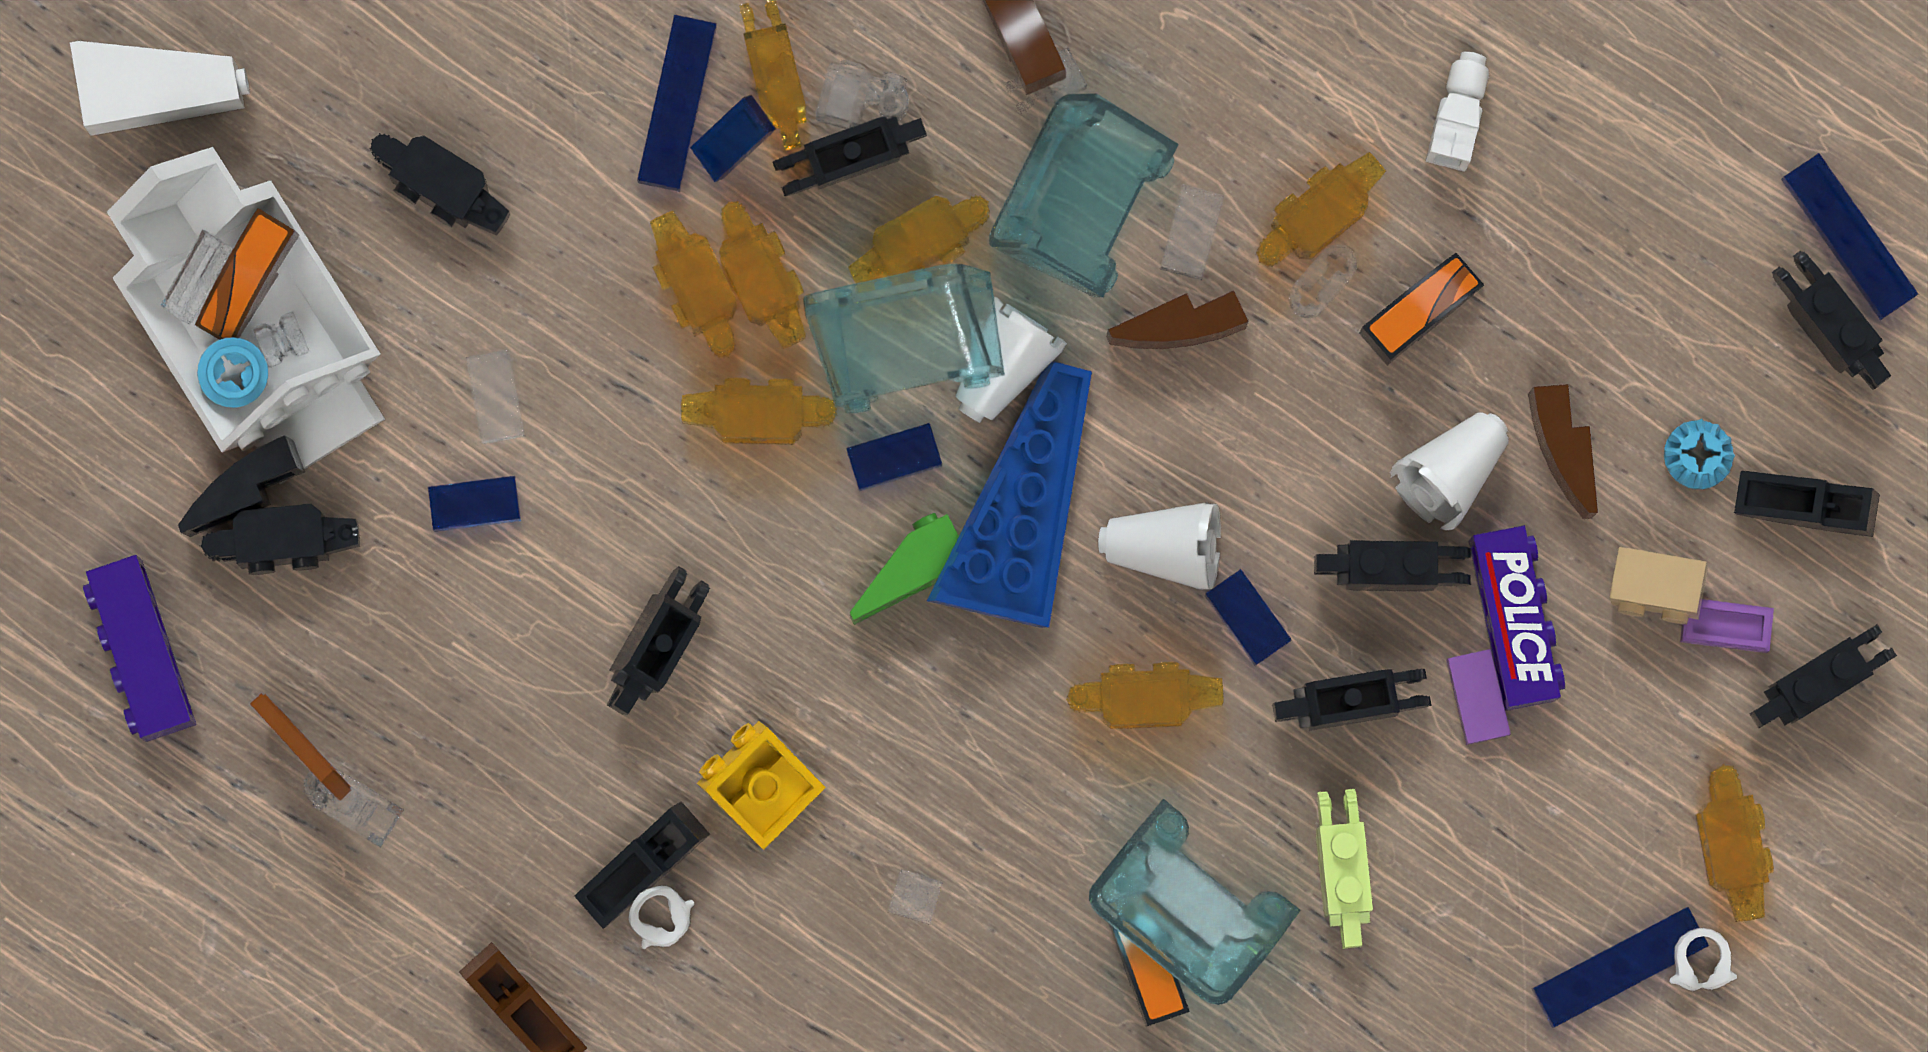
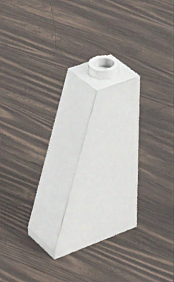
M84 41L70 42L83 125L91 136L245 108L243 95L250 94L245 68L238 69L234 59L230 56Z

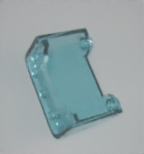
M1097 93L1066 94L1062 96L1051 109L992 227L989 245L1007 256L1092 297L1103 298L1105 293L1112 289L1118 277L1116 261L1108 256L1144 182H1152L1158 178L1162 179L1170 172L1174 164L1173 155L1179 144Z
M947 264L815 292L803 297L805 316L834 403L838 407L845 408V413H861L871 410L870 403L878 401V395L950 380L963 382L965 389L981 388L990 385V378L1005 375L991 273L964 264Z
M1162 799L1092 885L1089 891V901L1099 916L1202 1000L1209 1004H1225L1233 998L1269 955L1301 910L1287 898L1273 891L1260 892L1248 905L1244 904L1179 851L1189 835V825L1181 812L1165 799Z

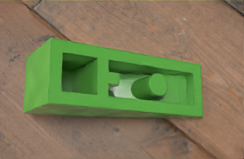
M932 513L912 524L915 531L905 537L850 611V619L854 625L935 585L959 537L948 514L938 518L936 513Z

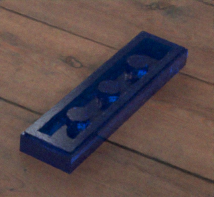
M674 14L637 181L640 184L681 191L717 23Z
M1820 153L1781 179L1880 320L1919 295Z
M1686 907L1532 988V991L1551 1027L1554 1028L1674 965L1675 945L1680 937L1688 931L1700 927L1689 907ZM1704 936L1697 937L1689 943L1686 957L1709 946Z

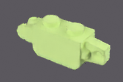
M1355 789L1345 790L1343 803L1346 810L1347 824L1332 825V803L1328 792H1318L1317 802L1320 826L1316 829V843L1324 915L1329 917L1330 927L1340 926L1343 949L1362 947L1361 924L1370 923V912L1373 911L1365 828L1364 822L1359 821Z

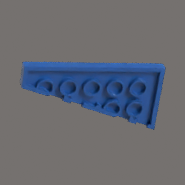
M1051 362L1041 372L927 599L928 602L1039 628L1049 627L1092 371L1058 362Z

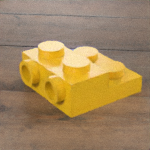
M758 721L754 726L747 723L734 733L731 738V743L734 746L722 758L716 754L703 764L699 771L703 777L696 784L764 850L826 787L767 726Z

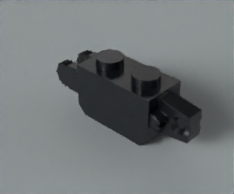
M883 116L804 145V150L779 158L772 163L775 171H785L795 167L797 164L809 162L813 173L812 176L790 181L781 187L784 196H790L816 186L819 190L898 162L902 156L910 153L907 144L926 137L927 133L921 118L899 125L897 116L889 119Z
M379 133L378 136L371 139L372 143L369 149L372 151L371 153L375 157V161H378V164H382L384 168L390 171L388 175L392 183L396 185L393 191L401 198L414 205L418 200L433 208L430 214L449 227H452L455 222L464 228L471 224L496 236L502 230L510 216V211L489 194L487 181L481 170L426 136L412 138L408 145L403 144L394 137L391 138L390 135L387 136L385 133L383 135Z
M1800 250L1793 257L1797 268L1811 284L1807 289L1803 291L1791 274L1780 266L1772 272L1774 281L1791 301L1787 305L1791 315L1835 370L1840 374L1846 370L1852 378L1859 373L1872 390L1876 389L1891 377V374L1879 359L1884 354L1879 346V343L1883 341L1833 276L1829 272L1824 275L1808 254Z
M301 504L241 510L233 519V529L207 533L206 536H203L200 547L203 549L204 555H208V559H212L214 562L216 560L218 562L220 560L224 562L236 561V564L241 569H248L249 575H264L274 573L275 566L292 564V569L296 571L319 568V561H329V554L360 547V534L356 519L325 517L314 505Z
M1350 540L1348 544L1337 545V554H1316L1314 556V575L1337 576V585H1346L1347 590L1424 592L1433 591L1437 586L1471 585V575L1463 572L1438 573V559L1462 561L1471 558V548L1464 546H1438L1437 541Z
M680 566L673 570L660 593L651 596L609 669L614 673L611 681L616 683L617 686L607 706L622 715L630 713L638 698L646 701L651 693H658L665 686L700 625L701 616L697 613L709 593V584L701 580L692 588L683 605L674 599L688 575L687 571Z
M1878 624L1853 639L1851 637L1845 639L1768 686L1769 689L1764 691V694L1769 702L1749 713L1758 729L1777 717L1781 719L1784 726L1790 722L1792 724L1874 675L1873 670L1895 658L1897 655L1893 648L1884 649L1866 663L1858 650V647L1861 645L1869 644L1879 637L1882 631Z
M1385 669L1305 683L1302 688L1293 689L1294 699L1273 703L1275 722L1298 719L1300 729L1309 728V731L1396 717L1403 711L1432 706L1430 696L1416 695L1408 699H1397L1395 685L1419 683L1427 679L1425 669H1416L1393 673L1392 669Z

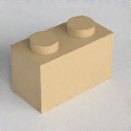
M1619 547L1610 592L1611 604L1619 606V613L1643 617L1645 611L1662 613L1661 619L1671 623L1687 624L1688 618L1699 620L1708 571L1707 562Z

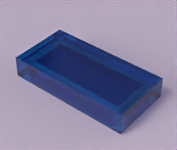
M749 95L743 97L690 149L713 181L717 182L724 179L777 129L754 97Z
M930 423L846 448L859 491L942 467V461Z
M515 476L428 487L434 532L521 521Z
M1241 569L1204 595L1255 667L1292 641Z

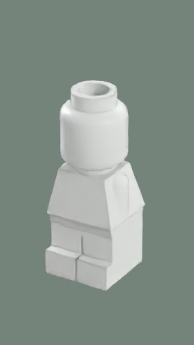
M1462 52L1460 60L1452 63L1446 85L1449 95L1440 101L1425 162L1466 171L1471 161L1482 115L1479 100L1484 97L1489 78V70L1485 66L1486 57L1474 52Z

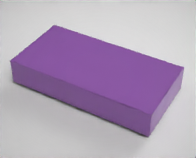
M1702 599L1699 620L1688 618V623L1682 624L1680 642L1768 653L1770 651L1774 608Z
M1491 649L1448 658L1446 660L1466 745L1511 735Z

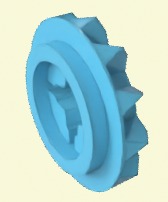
M231 337L214 342L204 351L198 364L197 376L202 391L215 404L236 408L248 405L261 395L268 380V366L264 355L258 347L245 339ZM224 355L226 360H229L233 365L244 364L247 361L250 364L240 374L243 390L238 385H235L232 380L222 381L218 384L215 381L225 372L224 361L221 356Z
M1703 419L1684 422L1678 426L1668 437L1664 448V460L1671 476L1680 484L1692 489H1707L1719 484L1730 473L1735 457L1731 437L1726 435L1719 424H1712ZM1701 437L1704 450L1711 451L1712 454H1717V456L1706 458L1700 467V472H1698L1696 458L1689 456V454H1682V452L1694 449Z

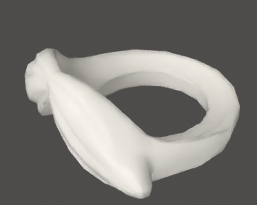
M656 886L641 892L633 901L628 920L632 929L642 938V948L646 949L648 946L669 947L675 944L688 930L690 910L694 906V901H684L675 890L668 886ZM657 895L667 897L669 911L675 925L673 932H668L662 927H654L642 923L639 920V910L646 900Z
M1697 928L1688 931L1680 937L1675 945L1676 974L1670 978L1669 982L1671 984L1680 985L1691 991L1700 988L1713 990L1737 979V975L1731 971V952L1728 942L1720 933L1712 929ZM1701 936L1714 940L1720 950V960L1714 969V974L1710 975L1709 980L1704 983H1698L1697 976L1694 975V971L1686 957L1689 943Z

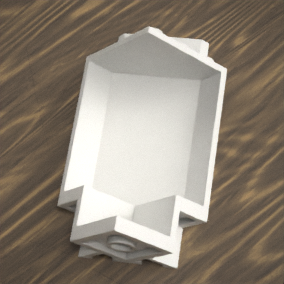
M211 147L151 166L107 211L134 255L113 277V280L222 453L238 446L242 451L248 450L253 446L259 448L285 435L294 441L303 467L306 469L385 420L361 382V379L370 373L368 366L380 355V352L271 180L240 190L215 149ZM259 208L294 229L299 234V237L277 271L278 277L240 336L241 339H245L258 347L264 355L268 366L266 386L261 395L253 402L245 406L230 408L215 404L201 389L197 376L201 355L218 339L197 327L195 323L229 255L255 211ZM224 355L221 356L224 361L225 372L215 381L218 384L222 381L232 380L235 385H238L243 390L240 374L250 364L247 361L244 364L233 365L229 360H226Z

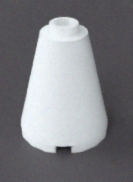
M996 297L992 299L988 306L956 394V398L962 402L958 409L979 423L984 417L993 420L1063 352L1067 345L1058 336L1054 343H1052L1054 337L1047 333V328L1011 305L1006 304L1004 309L1000 310L1003 303Z
M1476 413L1403 457L1393 465L1390 471L1391 478L1397 474L1400 483L1395 487L1398 494L1423 520L1430 523L1436 518L1445 523L1440 529H1455L1462 522L1509 442L1505 423L1494 414Z
M1206 502L1112 518L1109 520L1107 527L1100 528L1099 552L1106 553L1107 562L1200 590L1212 589L1216 581L1220 552H1216V538H1221L1218 505Z

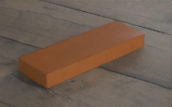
M261 693L250 703L338 800L341 801L351 791V786L266 694L263 695Z

